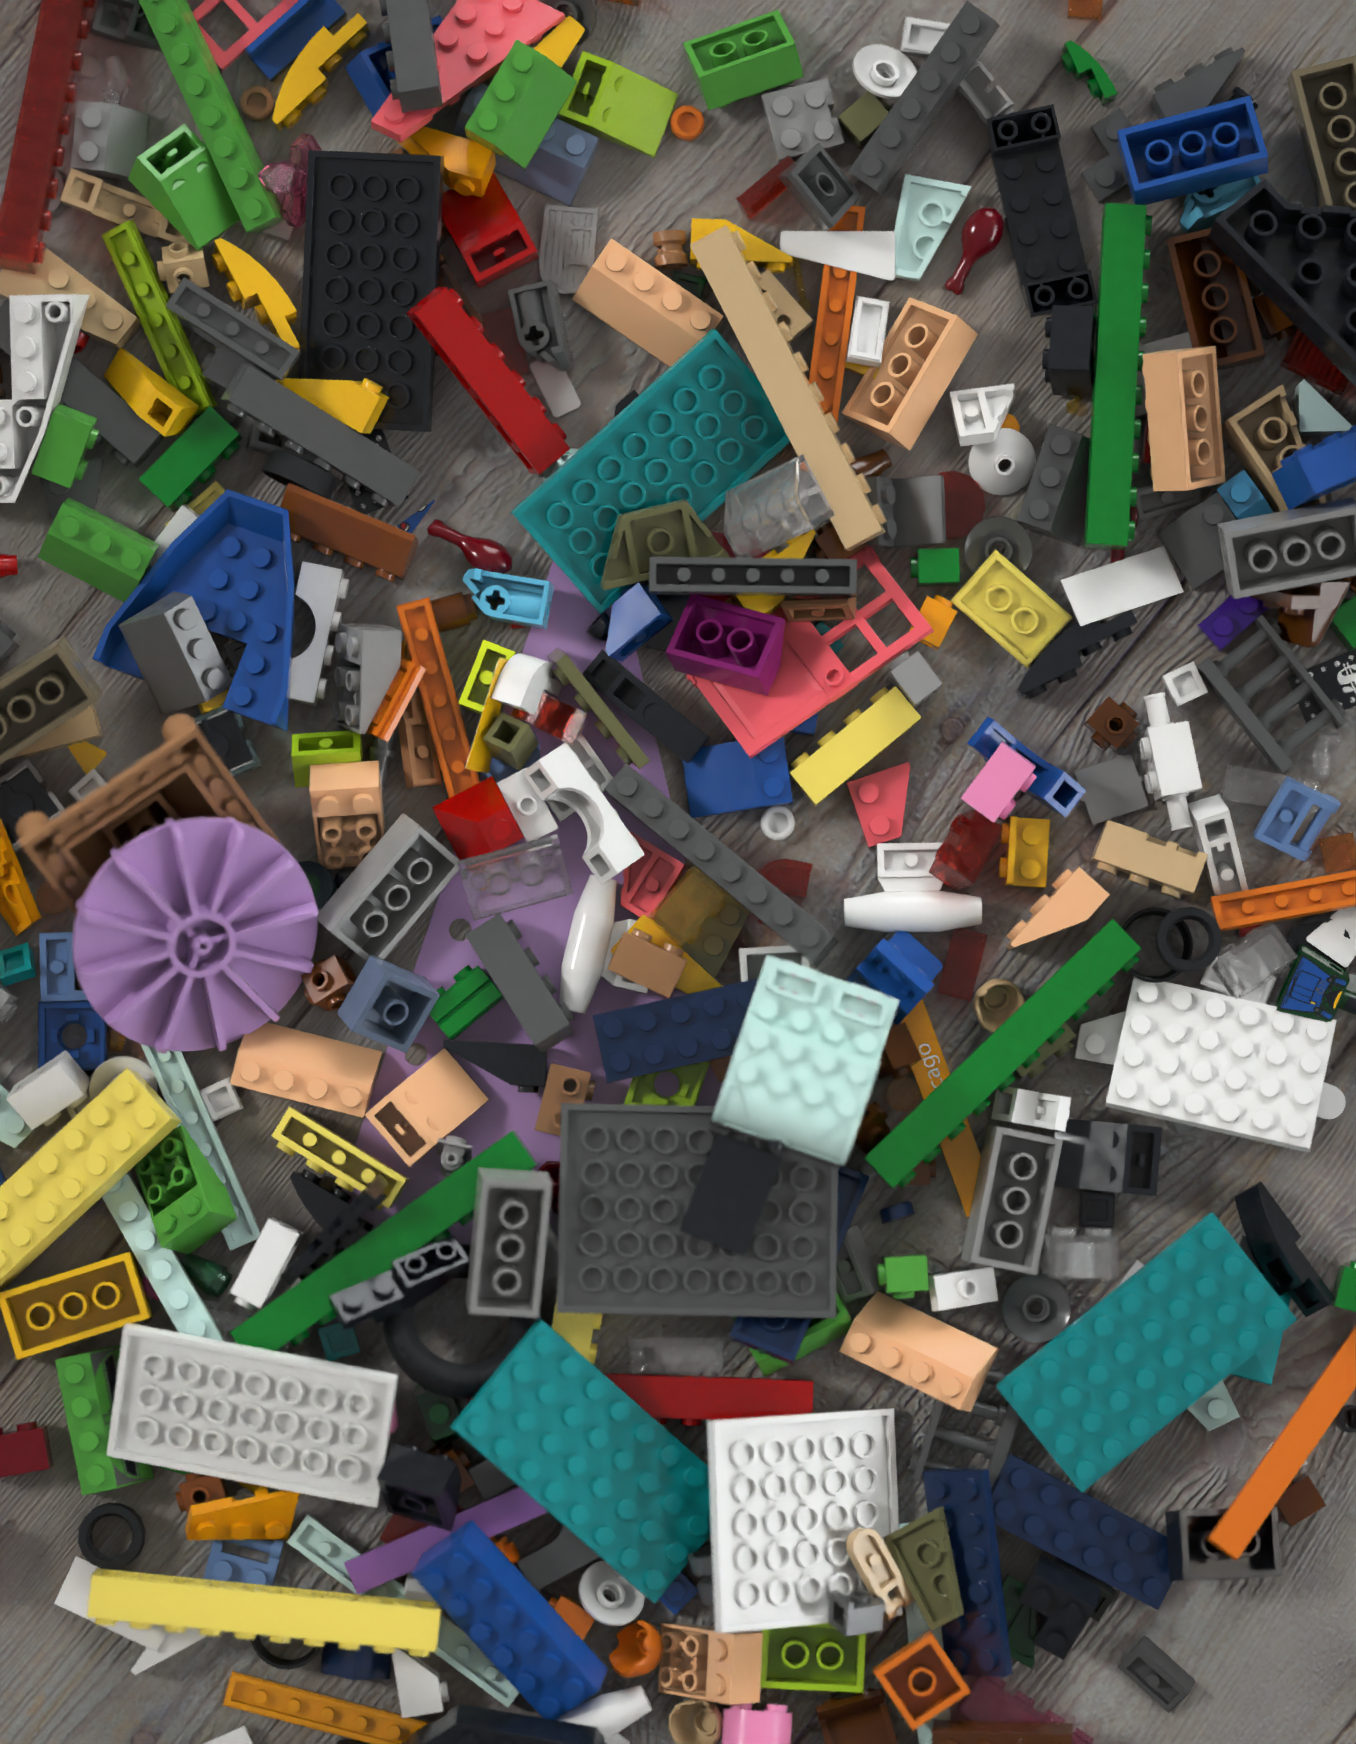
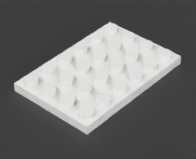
M1134 976L1105 1107L1309 1153L1336 1020L1332 1019L1330 1022H1323L1283 1013L1276 1010L1277 1007L1169 982H1146Z

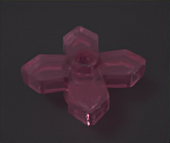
M302 133L290 144L289 160H283L279 163L270 162L258 173V178L266 191L284 193L280 213L286 223L295 228H299L305 222L308 150H322L314 136Z

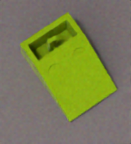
M582 51L572 77L577 83L558 114L559 120L589 134L654 158L678 94L617 63Z

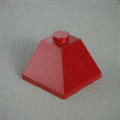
M493 776L432 807L458 859L464 864L463 868L524 838Z

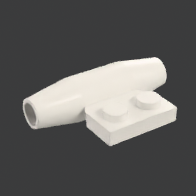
M878 843L877 880L884 892L844 899V926L885 933L897 931L942 932L982 924V900L978 896L940 891L946 879V843Z
M590 874L575 909L561 966L559 1005L565 1002L570 1011L586 1014L601 976L612 986L647 994L648 988L607 969L614 955L611 952V948L622 938L624 931H628L636 922V920L632 919L614 922L616 880L610 879L601 885L595 875Z
M637 1685L592 1698L575 1706L556 1720L597 1727L605 1737L606 1744H630V1741L618 1732L652 1711V1706L643 1686Z

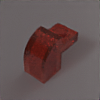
M544 692L535 715L515 708L511 713L513 717L560 741L567 742V744H573L575 739L582 733L584 721L588 715L578 708L563 703Z
M778 859L763 866L758 873L785 895L805 899L813 864L792 859ZM758 920L757 924L764 925L760 920Z

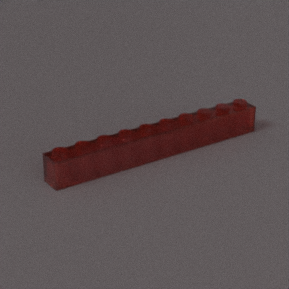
M42 0L0 209V269L36 274L37 264H43L46 244L42 243L44 231H50L52 222V211H48L50 199H56L58 192V179L54 178L56 168L62 167L65 148L61 147L63 135H68L70 131L71 115H67L69 103L74 104L76 100L77 83H73L75 71L80 72L82 69L83 51L79 50L81 40H87L90 21L86 19L88 8L94 7L95 0Z

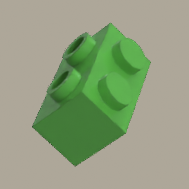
M58 404L52 413L31 474L67 488H71L76 479L81 481L88 465V461L83 460L86 449H93L99 434V430L94 429L97 418Z
M925 1254L882 1256L883 1264H876L877 1284L879 1286L884 1285V1291L892 1293V1298L894 1299L915 1298L914 1291L929 1290L927 1256Z

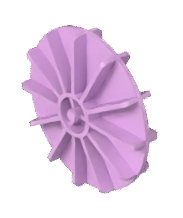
M228 816L224 819L202 817L174 821L171 817L165 819L164 825L141 834L118 850L114 847L110 851L112 857L94 876L84 896L78 898L76 904L78 911L72 937L73 963L78 981L86 998L100 1017L111 1028L125 1037L142 1045L153 1047L157 1052L164 1054L168 1050L197 1051L217 1047L219 1052L227 1050L226 1044L242 1038L244 1034L252 1033L270 1019L274 1022L278 1021L281 1018L278 1012L288 1003L303 981L301 975L312 972L314 964L311 960L317 938L318 908L312 888L302 868L289 851L265 832L238 822L235 818Z

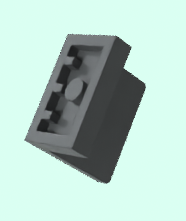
M942 475L899 479L878 476L865 477L871 489L867 496L872 506L878 503L887 522L882 524L886 532L866 542L867 546L886 549L943 544L946 542L944 477Z

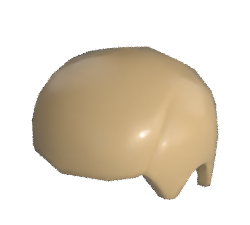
M1006 978L991 979L976 991L973 999V1011L981 1026L994 1033L1025 1003L1021 990L1013 982Z
M691 1698L677 1704L669 1714L668 1729L677 1744H717L722 1737L723 1714L712 1701Z

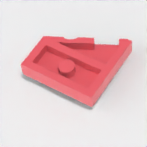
M909 762L846 783L868 848L876 846L878 843H885L901 837L910 773Z
M629 831L637 839L645 855L623 870L624 884L621 889L620 905L639 918L645 915L653 921L687 866Z

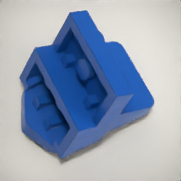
M897 931L888 942L883 938L847 978V981L898 999L899 1003L892 1021L898 1025L935 985L931 981L942 970V963L908 931Z

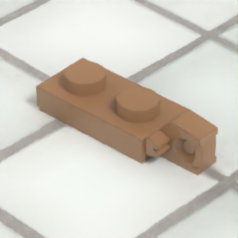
M416 692L413 694L398 723L406 788L437 786L442 783L439 760L426 713L423 710L420 692Z

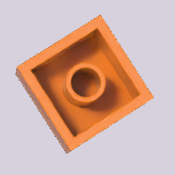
M930 1629L873 1667L874 1674L913 1731L971 1692Z

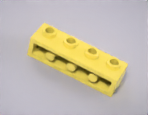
M896 686L890 691L883 687L869 699L873 705L862 713L859 708L843 720L847 726L838 734L831 730L817 742L820 748L811 756L804 752L790 764L794 770L789 773V776L814 806L823 801L921 720L922 717Z
M294 1107L288 1108L272 1134V1137L279 1141L276 1145L279 1149L293 1157L296 1152L308 1159L305 1163L307 1166L322 1175L327 1170L337 1177L335 1180L336 1184L351 1193L354 1188L362 1192L381 1174L389 1182V1185L383 1191L387 1197L377 1207L380 1211L384 1206L388 1209L394 1206L410 1180Z

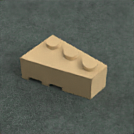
M1107 820L1104 823L1091 860L1097 862L1096 868L1112 875H1116L1117 870L1130 875L1129 881L1148 887L1150 882L1161 886L1162 894L1180 899L1181 894L1188 896L1195 892L1208 854L1198 851V853L1179 847L1177 843L1165 842L1149 836L1148 833Z

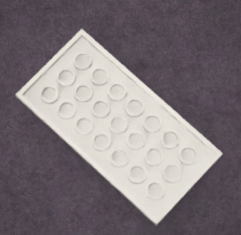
M126 1323L123 1327L106 1456L377 1508L381 1495L377 1476L386 1460L398 1374Z

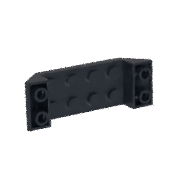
M1054 104L987 118L992 164L1020 290L1030 318L1052 314L1053 305L1089 306L1097 304L1091 270H1087L1060 151L1059 141L1061 135Z

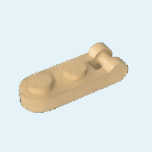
M857 1528L853 1530L846 1541L848 1555L871 1596L881 1597L884 1600L886 1612L883 1620L887 1622L896 1616V1610L900 1607L906 1608L914 1601V1597L878 1532L870 1528ZM893 1590V1596L889 1598L887 1593Z

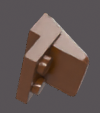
M1346 577L1252 595L1250 597L1263 601L1264 607L1279 609L1278 626L1282 631L1280 635L1282 640L1306 648H1314L1321 643L1350 587V581Z

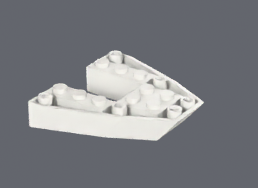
M90 295L9 296L12 400H0V503L16 502L31 470L52 413L61 400Z

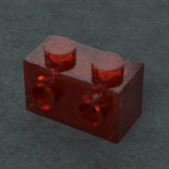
M976 809L964 814L960 813L952 821L949 828L950 831L944 843L937 850L929 873L955 891L975 884L1003 827L996 822L993 823Z

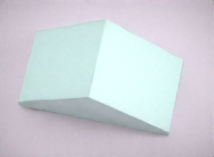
M1305 379L1295 388V418L1300 436H1330L1340 431L1342 434L1350 430L1352 425Z

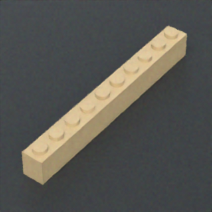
M725 225L690 244L845 549L850 551L885 533L886 531L882 524L887 522L878 503L872 506L867 496L871 489L862 473L856 475L851 465L856 460L847 443L840 444L835 434L840 431V428L831 412L828 414L824 413L820 402L825 399L816 382L810 384L804 372L809 370L807 363L800 351L794 354L789 344V341L793 340V336L784 321L778 323L773 313L778 307L769 291L762 292L757 282L762 279V276L754 261L752 260L748 263L742 251L747 247L738 230L732 233L731 229Z

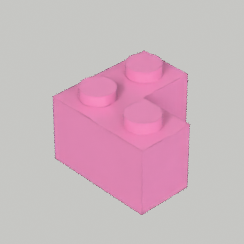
M1002 742L963 793L961 799L993 823L998 817L1005 820L1017 803L1012 799L1017 791L1020 789L1025 793L1037 776L1032 773L1036 766Z

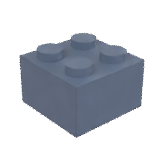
M370 955L337 1014L352 1032L407 1053L440 994L425 977Z

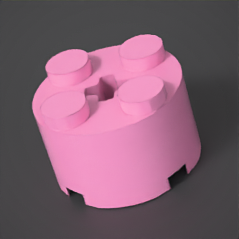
M753 1703L731 1704L729 1709H723L722 1744H791L792 1713H787V1705L764 1704V1711L752 1710Z

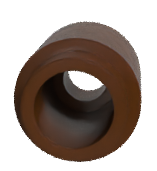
M462 592L431 600L440 633L471 625L470 621L478 619L471 593L463 595Z

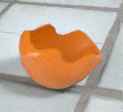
M646 1620L634 1621L616 1634L618 1645L609 1654L608 1658L613 1671L620 1676L631 1678L645 1675L655 1669L660 1663L663 1656L662 1637L657 1628Z

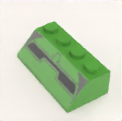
M121 1345L55 1359L82 1496L154 1479L151 1464L106 1456Z

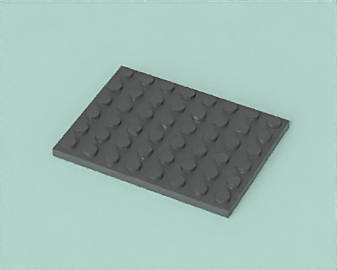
M561 1103L557 1313L836 1318L838 1168L782 1150V1152L769 1148V1145L709 1125L714 1106ZM717 1133L782 1158L745 1256L679 1231Z

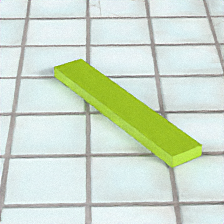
M128 220L102 234L104 243L167 382L200 406L193 418L201 415L209 406L212 408L216 407L217 403L207 381L203 377V372L177 315L165 307L170 299L162 281L160 282L157 270L134 220Z

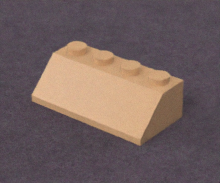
M612 238L596 259L572 298V301L668 367H671L712 328L717 330L724 317Z
M909 297L884 340L882 363L876 378L873 379L872 377L878 367L870 366L842 414L885 441L910 451L978 334L959 316Z
M1216 346L1164 350L1143 354L1142 373L1145 378V409L1147 411L1149 430L1147 439L1150 446V476L1153 481V491H1188L1225 483Z
M266 1022L252 1033L244 1034L230 1084L366 1118L364 1114L367 1113L383 1052Z
M877 1291L853 1320L839 1352L956 1409L971 1412L999 1348Z

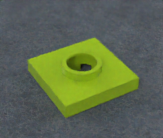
M705 1061L665 1070L675 1074L679 1080L678 1091L669 1097L661 1096L654 1087V1080L657 1075L665 1071L633 1077L624 1104L696 1106L710 1062Z

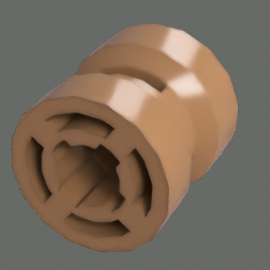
M663 230L652 233L653 245L658 248L657 254L654 257L655 269L672 270L688 266V257L684 252V248H682L686 243V231Z

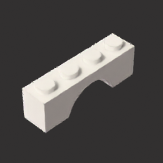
M302 561L295 595L311 608L315 618L316 629L310 646L301 655L292 659L290 701L317 706L318 698L324 699L328 679L323 678L325 665L331 666L335 646L330 645L332 632L339 631V624L342 618V613L337 612L339 599L346 598L349 586V579L344 578L345 573L343 569Z
M567 742L539 759L523 772L542 801L556 800L563 802L579 814L587 831V847L582 858L601 885L645 855L637 839L631 835L619 818L618 812L610 805L600 791L596 781L591 778L580 762L579 757L572 751Z

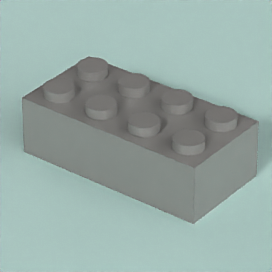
M1353 498L1217 524L1227 590L1234 599L1356 576V501Z
M402 813L318 912L317 921L366 962L370 955L384 960L464 864L420 825Z
M987 1125L961 1260L1037 1275L1063 1139Z
M478 1168L470 1265L465 1300L469 1314L539 1318L552 1182L548 1172Z

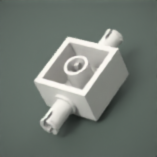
M1165 692L1144 696L1150 727H1147V730L1141 734L1142 738L1140 741H1137L1141 761L1146 760L1149 772L1144 774L1147 793L1154 794L1155 801H1166L1171 831L1193 827L1186 797L1202 789V783L1189 722H1170Z

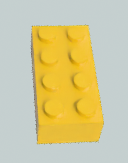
M133 1251L0 1293V1307L17 1360L123 1327L126 1323L132 1324L153 1317Z

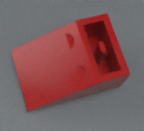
M494 172L491 175L483 198L474 195L465 196L453 189L443 193L441 220L478 289L538 259L535 245Z

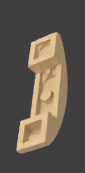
M71 168L59 201L118 226L128 220H134L140 234L166 243L188 242L147 198L107 184L102 179Z

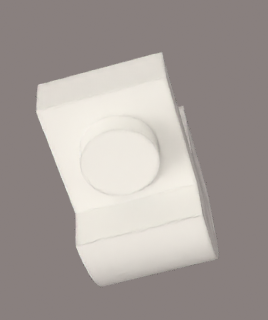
M518 653L511 657L503 667L491 698L506 706L535 715L542 693L545 692L559 696L563 684L552 678L553 672L551 669L553 663L527 654Z
M1007 1087L1001 1093L996 1088L991 1119L1065 1132L1069 1118L1071 1098Z

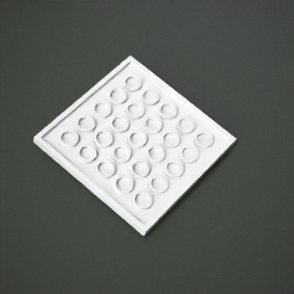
M894 1408L707 1421L715 1632L728 1633L829 1623L831 1591L837 1590L844 1596L850 1595V1592L854 1590L868 1592L846 1549V1541L849 1534L857 1528H870L877 1531L884 1541L883 1537L899 1529ZM893 1590L887 1593L889 1598L893 1596ZM902 1607L896 1610V1616H903Z

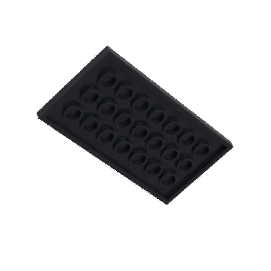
M308 150L300 330L301 354L299 356L298 379L362 382L364 378H367L382 387L381 393L389 397L373 429L431 432L435 350L406 313L438 287L444 156Z

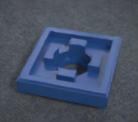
M38 1002V1069L65 1050L82 1070H96L99 1065L108 1060V1024L94 1010L90 1002ZM74 1023L84 1027L87 1034L84 1045L76 1049L67 1047L62 1040V1032L65 1027Z

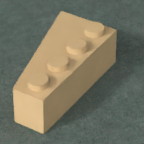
M30 235L0 272V299L9 300L11 295H90L80 331L90 336V338L118 350L127 344L141 326V322L135 315Z
M1283 384L1227 419L1222 425V435L1274 512L1285 511L1288 508L1272 473L1282 467L1281 460L1293 455V452L1306 446L1302 443L1296 427V418L1293 411H1290L1287 403V394ZM1322 496L1297 508L1327 503L1325 496Z

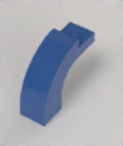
M987 717L967 744L978 752L986 762H988L1002 742L1036 766L1032 773L1037 776L1026 793L1066 818L1087 790L1065 771L1051 765L1024 746L994 719Z

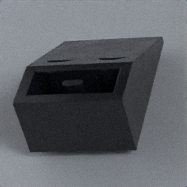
M1068 1119L1065 1132L1055 1130L1054 1138L1063 1139L1054 1187L1157 1196L1162 1127Z

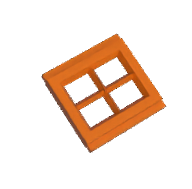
M401 658V665L366 731L367 734L389 742L426 668Z

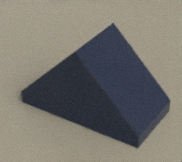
M326 1641L325 1646H323L321 1673L351 1680L390 1679L392 1653L373 1651L374 1646L360 1645L359 1650L339 1648V1642Z

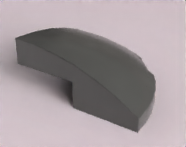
M139 0L97 1L88 33L125 44L158 49L159 43Z

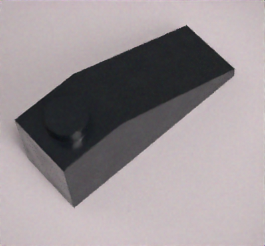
M444 1040L445 1048L508 1084L518 1085V1092L538 1093V1087H545L548 1050L540 1054L534 1044Z

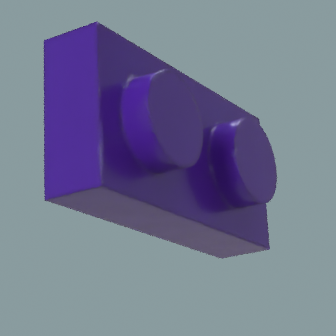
M1231 595L1197 627L1217 650L1221 651L1264 613L1268 607L1263 606V601L1250 596L1234 599Z

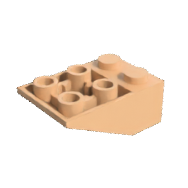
M379 760L310 765V799L318 861L326 869L358 866L385 834Z
M1080 867L1073 871L1067 868L1052 884L1056 889L1050 897L1044 894L1030 908L1029 911L1033 916L1028 922L1019 921L1006 935L1011 941L1005 947L1010 950L1088 920L1110 894Z
M444 1048L364 1115L409 1167H412L438 1144V1138L444 1139L489 1099L447 1049Z
M661 1623L660 1635L663 1641V1656L659 1663L658 1692L729 1705L760 1703L762 1632L738 1631L718 1633L715 1632V1627Z

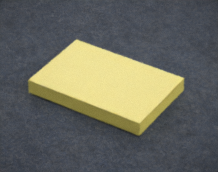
M996 549L950 600L1026 668L1033 663L1073 618Z

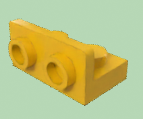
M1010 816L1008 817V823H1002L1001 843L1007 844L1006 857H1000L999 878H1005L1004 886L1046 888L1050 819Z

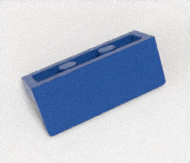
M299 0L245 50L249 59L272 82L294 63L307 43L323 26L329 31L347 14L335 0Z

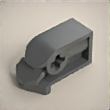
M547 280L509 289L508 293L520 346L545 364L547 361L561 372L570 368L573 363V353L570 351L557 284ZM536 331L544 335V337L539 339V345L531 341V339L536 337Z

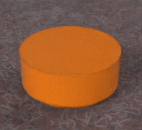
M681 106L671 116V131L679 140L693 141L703 132L704 117L693 106Z

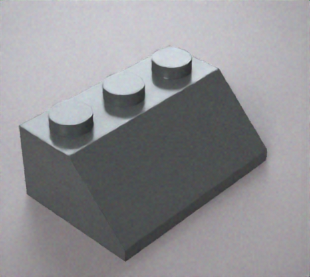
M1052 424L1048 426L1016 519L1026 530L1076 547L1080 546L1085 531L1090 444L1088 437Z
M173 591L118 625L161 714H167L207 702L231 686L232 679L191 595Z

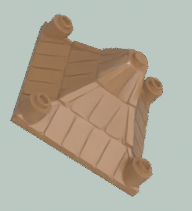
M182 713L171 716L162 727V735L166 741L165 744L142 758L131 768L126 769L111 779L109 783L102 785L87 795L82 801L77 802L62 812L57 818L49 820L44 813L30 812L18 821L16 832L20 838L18 841L21 847L75 917L78 911L76 906L78 898L84 896L94 876L112 857L110 851L114 847L119 850L141 834L164 825L165 819L171 817L174 821L202 817L224 819L228 816L235 818L238 822L265 832L281 844L275 832L267 825L203 736L194 719L189 715Z

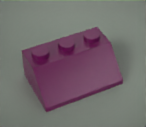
M690 595L665 653L675 671L768 696L781 664L785 619L707 597Z

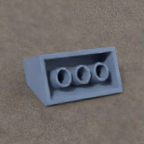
M480 84L475 89L471 88L460 111L453 135L470 139L466 136L464 127L489 86ZM556 118L526 170L495 153L496 166L494 171L565 205L571 206L599 148V138Z

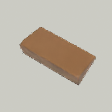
M856 597L790 598L781 601V607L789 622L855 619L857 599Z

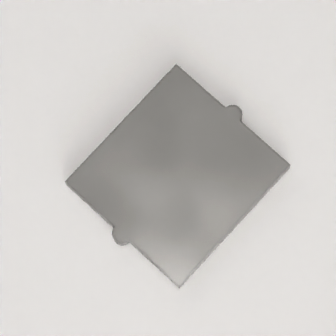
M1131 753L1074 772L1077 783L1087 790L1080 801L1084 802L1092 825L1149 806L1141 784L1143 777L1138 776Z

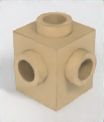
M174 242L169 246L161 247L163 260L157 261L160 282L167 281L169 294L175 292L183 278L188 279L200 288L210 286L203 248L197 251L189 242Z

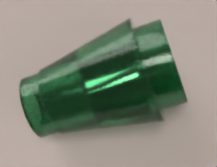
M193 1253L187 1254L181 1262L189 1278L208 1296L220 1297L231 1282L232 1274L227 1271L226 1266Z

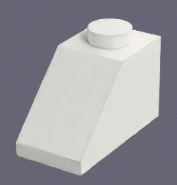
M395 1648L392 1658L402 1718L443 1712L445 1709L444 1702H450L447 1681L441 1682L440 1674L418 1657L409 1655L408 1650Z

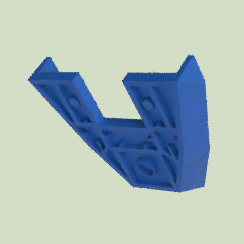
M227 489L170 544L111 618L103 630L92 659L107 668L144 680L118 625L173 591L191 595L209 632L246 644L222 708L287 732L294 633V576L289 511Z

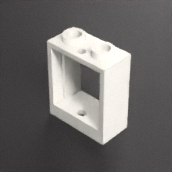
M275 1217L268 1218L230 1291L231 1294L237 1296L234 1301L235 1303L251 1311L253 1309L256 1310L257 1307L261 1309L267 1306L281 1279L280 1275L289 1264L304 1232Z

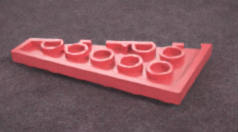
M457 0L433 34L443 106L402 113L400 100H393L391 92L371 120L372 129L402 143L433 120L432 116L446 105L452 106L460 100V95L469 88L473 87L475 89L497 73L516 39L527 46L529 44L535 45L542 40V35L552 27L556 28L565 19V14L538 0Z

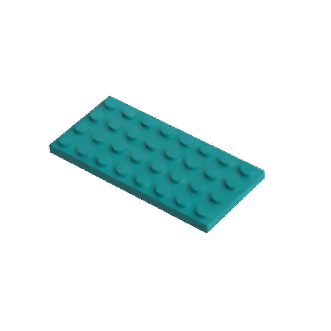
M712 328L510 513L594 609L602 614L620 597V593L626 587L632 585L603 590L600 584L618 515L684 499L703 522L782 450L790 440L760 381L718 331Z
M1210 1212L995 1386L1082 1493L1287 1329L1297 1318L1215 1214Z
M540 1319L534 1323L450 1426L451 1429L652 1603H656L687 1565L689 1562L688 1554L697 1552L711 1535L709 1467Z

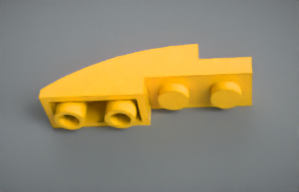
M359 13L334 35L323 26L300 52L288 71L275 104L272 120L279 131L285 126L288 129L294 126L303 116L301 111L310 103L313 106L326 96L328 92L326 88L329 84L323 73L325 71L330 73L335 70L343 61L341 56L350 48L355 50L368 38L366 33L369 31L368 23Z
M222 238L214 240V254L211 255V258L218 273H225L229 281L226 287L234 302L239 301L244 311L254 307L255 315L262 326L267 324L272 334L300 351V345L290 328L291 325L296 323L297 310L279 283L261 264L237 246Z

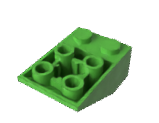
M183 124L136 157L128 180L197 251L241 220L207 146L186 124Z
M183 1125L170 1132L134 1166L162 1248L190 1254L237 1220L226 1187Z

